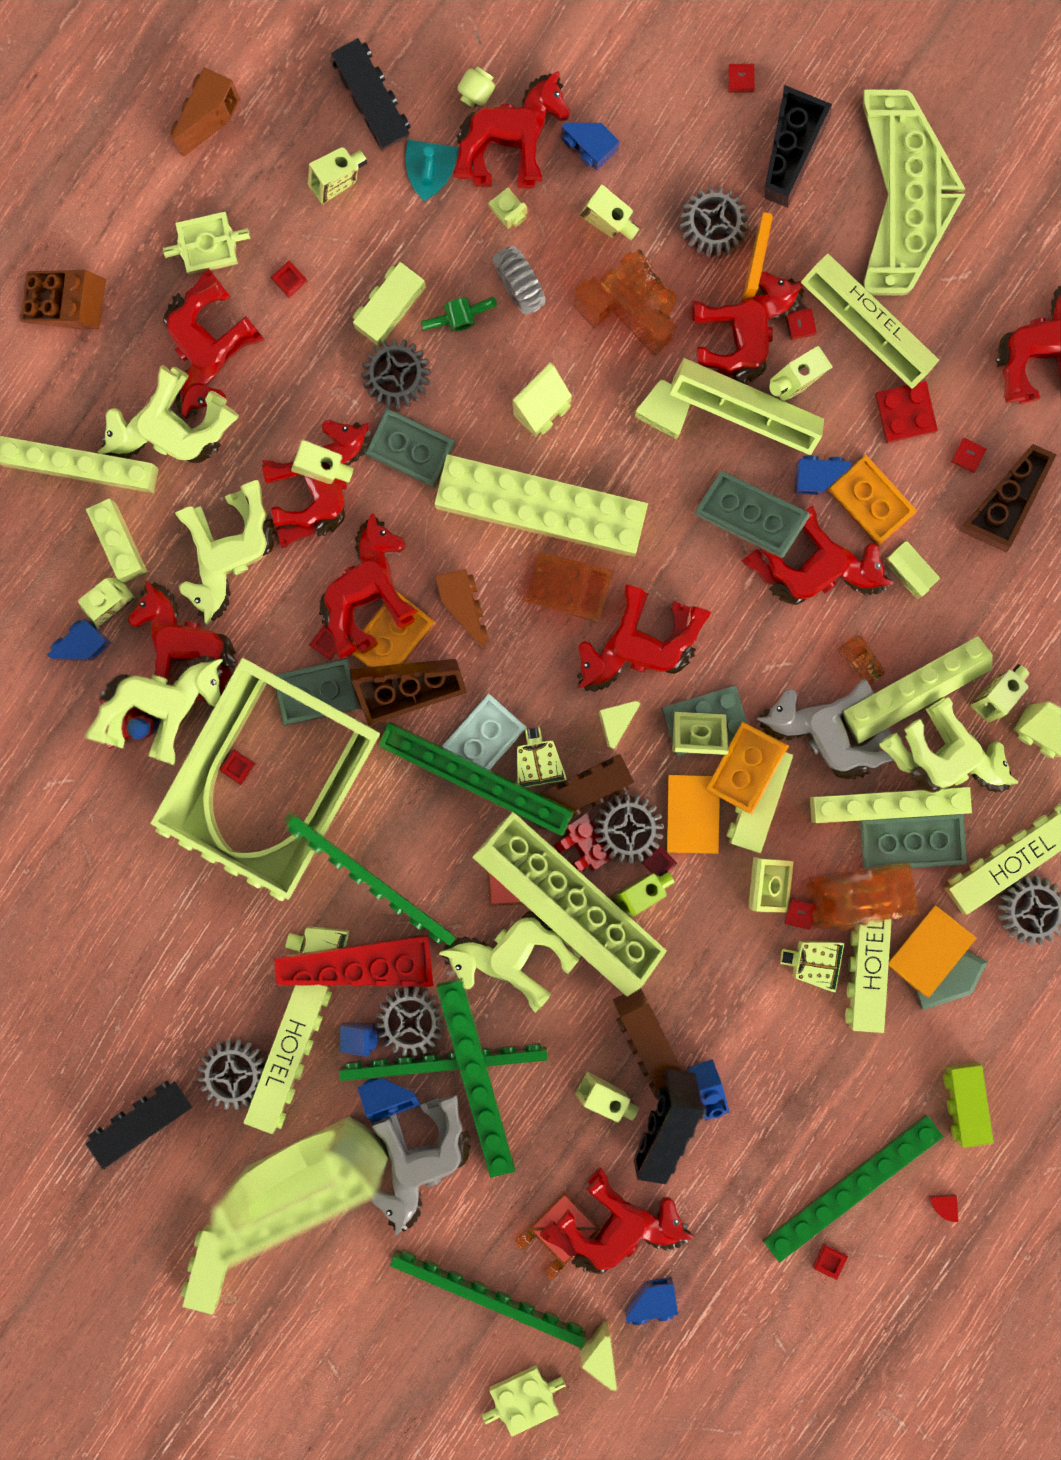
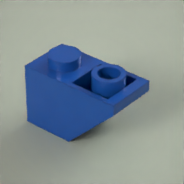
M565 122L562 125V141L570 149L574 147L580 153L579 157L582 162L588 167L592 166L596 171L619 150L620 141L602 123Z
M803 456V459H799L796 463L794 494L821 495L851 467V462L844 461L843 457H829L828 461L818 460V456Z
M87 619L83 621L78 620L69 628L70 633L64 639L59 638L51 645L50 648L52 650L47 655L55 660L93 661L111 642L91 621Z
M342 1023L340 1026V1052L370 1056L373 1049H376V1046H378V1030H374V1023Z
M713 1059L688 1067L689 1072L695 1073L701 1100L705 1105V1121L730 1113L723 1085Z
M672 1277L646 1281L625 1309L626 1322H632L633 1325H642L650 1319L667 1321L671 1320L673 1316L678 1315Z

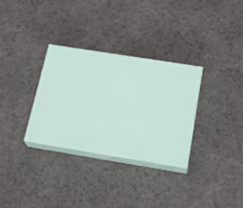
M488 693L442 747L490 770L527 727Z

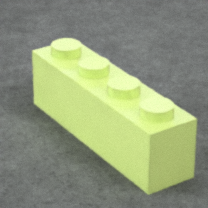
M785 752L752 815L735 807V812L738 813L736 822H731L728 828L727 837L730 838L729 843L758 853L762 852L793 758L792 754Z

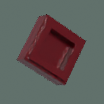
M660 845L658 849L655 848L652 851V856H647L641 861L645 868L656 876L666 870L669 872L677 864Z

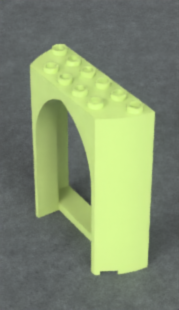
M242 658L150 824L157 827L155 831L167 838L170 835L179 839L178 844L190 851L192 849L201 851L202 858L212 863L221 862L225 865L223 869L235 876L240 874L248 877L247 882L259 889L261 886L271 890L269 893L271 896L284 901L285 898L289 900L315 853L307 845L309 840L302 835L299 839L291 835L283 842L266 850L256 852L233 851L218 829L213 809L214 787L219 770L266 684L275 687L354 731L304 821L323 837L380 733L277 677L273 673Z
M348 1116L246 1166L213 1212L212 1246L219 1271L374 1196L389 1157L388 1150L381 1140L364 1124Z

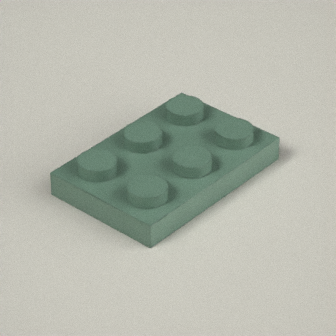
M737 686L662 707L672 744L674 712L726 715L727 741L733 740L742 722L748 724ZM675 752L676 757L681 756V755H684V754H688V753Z

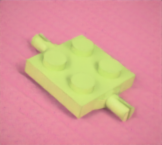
M221 212L176 223L178 232L177 245L163 247L165 258L181 255L187 274L192 275L205 272L208 269L214 270L238 264L235 251L236 242L251 238L248 228L233 232L226 212Z
M534 1365L489 1387L495 1402V1408L482 1413V1418L486 1425L500 1418L506 1424L511 1436L517 1435L559 1415L552 1393L566 1387L565 1381L560 1376L555 1380L547 1382L541 1376L537 1365Z

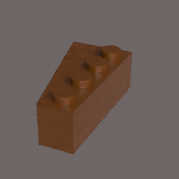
M1032 444L963 524L960 531L1007 553L1057 454Z
M456 659L350 669L352 683L368 726L467 693Z
M618 754L539 794L573 810V818L583 813L582 807L590 803L592 807H595L607 801L605 796L613 792L617 796L629 790L628 785L634 783V780L621 754Z
M640 988L629 996L623 994L613 999V1002L620 1016L616 1018V1021L622 1033L628 1032L631 1039L627 1040V1043L633 1055L639 1054L642 1061L638 1062V1065L644 1077L650 1075L653 1082L649 1084V1087L656 1098L658 1089L664 1088L666 1084V1079L663 1077L665 1069L669 1068L680 1071L682 1069Z

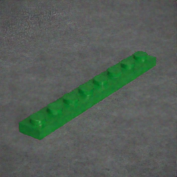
M392 722L387 724L379 743V747L561 836L564 835L574 813L573 810Z
M289 812L283 819L289 825L286 829L298 839L301 835L309 840L307 845L318 854L324 851L330 856L328 861L339 870L344 866L350 871L348 876L359 885L364 881L370 886L368 891L379 900L384 896L390 901L388 906L399 915L404 911L410 916L408 921L419 930L423 926L430 931L428 936L435 942L441 944L444 941L449 946L454 942L456 937L450 931L292 812Z
M463 978L439 983L436 988L490 1178L515 1172L514 1161Z
M532 1043L525 1045L526 1049L515 1050V1046L500 1047V1051L490 1052L489 1048H482L488 1067L548 1061L547 1047H541V1043ZM452 1051L445 1057H438L437 1053L422 1055L423 1059L412 1060V1056L397 1057L395 1062H387L386 1058L373 1059L371 1064L361 1065V1061L346 1062L344 1067H341L339 1075L340 1081L458 1070L459 1065L455 1051Z
M924 1115L765 1237L763 1242L780 1263L944 1136L931 1119Z
M396 1250L390 1266L581 1349L585 1344L586 1331H583V1327L577 1323L569 1322L567 1324L562 1322L557 1315L548 1311L541 1313L535 1310V1306L528 1302L521 1301V1303L511 1300L512 1297L505 1292L497 1291L495 1293L488 1290V1287L479 1281L469 1282L463 1279L464 1276L456 1271L450 1270L448 1273L439 1269L440 1266L433 1261L426 1260L423 1262L416 1259V1255L407 1250H402L401 1252Z

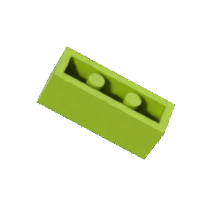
M978 1062L946 1066L947 1073L943 1074L945 1088L949 1089L950 1099H947L949 1114L953 1115L954 1125H951L953 1140L957 1141L963 1148L993 1144L983 1066Z

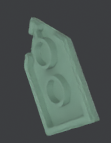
M966 951L929 998H926L916 990L922 1010L971 995L988 961Z

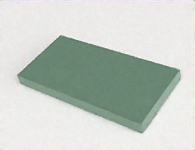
M722 470L694 512L697 517L782 559L810 517L809 512Z
M964 814L859 820L863 871L967 865Z

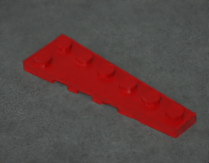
M428 935L273 957L275 982L277 985L434 986Z

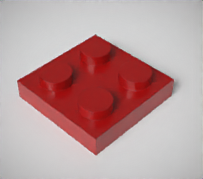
M927 381L919 382L913 389L906 385L875 393L886 444L938 431Z

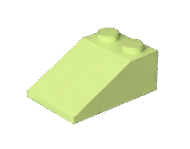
M551 363L513 400L514 417L535 437L539 433L544 435L553 426L551 421L557 415L562 417L571 408L569 403L571 402L572 395Z
M1049 701L1027 705L1013 729V732L1019 735L1017 739L1030 746L1032 743L1041 748L1039 752L1051 759L1061 757V708Z

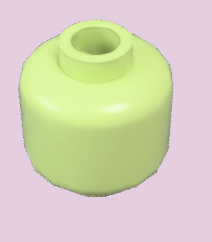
M479 67L468 69L457 87L459 93L462 94L460 100L472 108L475 104L484 106L495 89V84L492 82L494 77Z

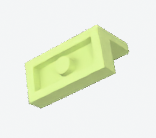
M907 541L901 544L883 561L916 599L923 597L930 590L929 588L940 579Z

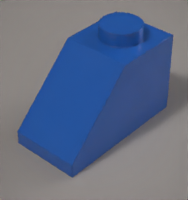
M383 1078L369 1079L364 1082V1085L358 1087L365 1115L371 1123L420 1105L419 1099L413 1092Z

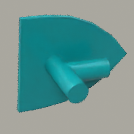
M408 140L405 164L407 174L414 191L423 201L437 194L449 180L456 163L458 147Z

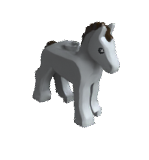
M862 678L848 695L837 699L833 703L813 705L796 711L798 695L795 690L787 689L771 709H765L764 715L756 718L757 721L761 722L760 727L764 729L766 734H772V737L778 740L784 738L792 740L795 737L800 738L805 734H809L812 740L808 741L813 753L815 755L819 753L825 764L839 778L856 779V776L863 778L869 774L867 767L876 768L883 763L894 761L884 750L878 751L881 748L879 743L891 735L889 728L876 734L871 741L863 746H851L846 729L840 718L844 716V710L873 695V691L865 678Z
M457 1095L448 1096L440 1100L438 1097H435L420 1104L423 1113L431 1116L438 1127L439 1140L437 1144L408 1149L397 1114L371 1124L376 1134L386 1143L389 1157L392 1160L391 1176L394 1193L377 1190L374 1196L371 1197V1201L389 1219L388 1225L393 1226L396 1236L401 1230L405 1232L407 1228L413 1227L414 1222H417L418 1217L421 1215L420 1207L423 1204L419 1186L426 1184L427 1187L440 1183V1178L452 1174L457 1168L465 1165L468 1160L471 1148L468 1142L471 1136L468 1135V1130L461 1132L463 1127L459 1119Z

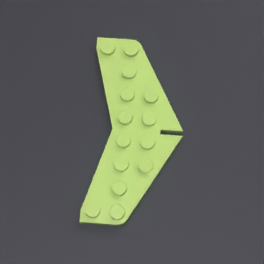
M864 90L863 109L888 197L864 277L863 287L871 295L901 296L908 294L915 286L965 194H941V192H964L965 187L911 92L907 90Z

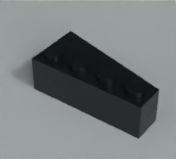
M359 38L333 51L330 62L334 69H340L338 72L343 85L348 91L351 90L353 93L351 96L355 106L361 114L365 115L364 121L381 151L408 137L410 134L408 129L411 126L404 113L400 115L395 106L398 105V101L391 90L387 92L382 83L385 81V77L379 66L374 68L370 60L373 56L366 42L361 44Z
M784 85L765 183V199L788 208L831 117V103Z
M669 1068L665 1069L663 1075L664 1079H666V1084L664 1088L658 1089L656 1095L658 1099L657 1109L649 1114L648 1132H643L633 1160L637 1180L667 1184L671 1174H674L680 1157L685 1154L686 1145L690 1138H693L699 1120L703 1119L705 1114V1105L701 1100L695 1073Z
M168 1080L154 1089L157 1093L148 1099L146 1095L132 1104L134 1109L129 1113L120 1112L110 1119L112 1123L104 1130L100 1126L87 1135L89 1140L85 1144L102 1170L192 1108L175 1081L171 1084Z

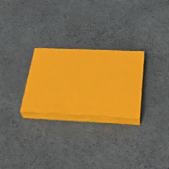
M763 212L757 226L742 301L753 298L758 290L773 219L770 213Z
M866 454L827 489L878 546L917 512L912 504Z
M398 593V596L403 601L408 602L418 611L412 615L415 619L414 623L404 629H399L386 605L383 604L363 629L364 633L370 634L375 638L378 645L366 653H362L358 648L352 654L368 667L403 664L435 624V621Z
M742 722L728 747V754L723 756L706 791L752 815L789 746Z
M668 775L666 852L719 854L720 798L706 791L713 776Z
M935 905L890 960L888 967L926 998H929L977 937Z

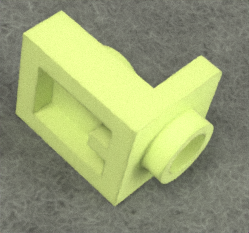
M509 187L488 203L490 209L507 229L513 225L515 227L519 226L527 218V205L521 203Z

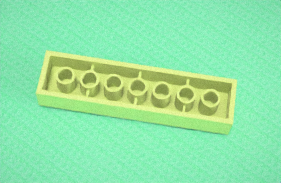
M447 454L434 505L438 510L635 557L648 503Z
M514 812L497 826L474 854L473 858L626 996L634 993L644 985L667 952L666 949Z

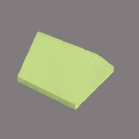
M633 701L598 712L608 748L615 749L641 703Z
M674 712L672 752L727 755L726 715Z
M753 857L748 906L750 910L788 912L794 861Z
M608 1321L601 1323L580 1351L583 1369L610 1390H617Z

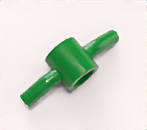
M493 296L471 306L468 298L449 301L444 305L446 314L421 321L422 330L425 331L449 324L452 332L466 330L475 325L474 315L497 306V301Z

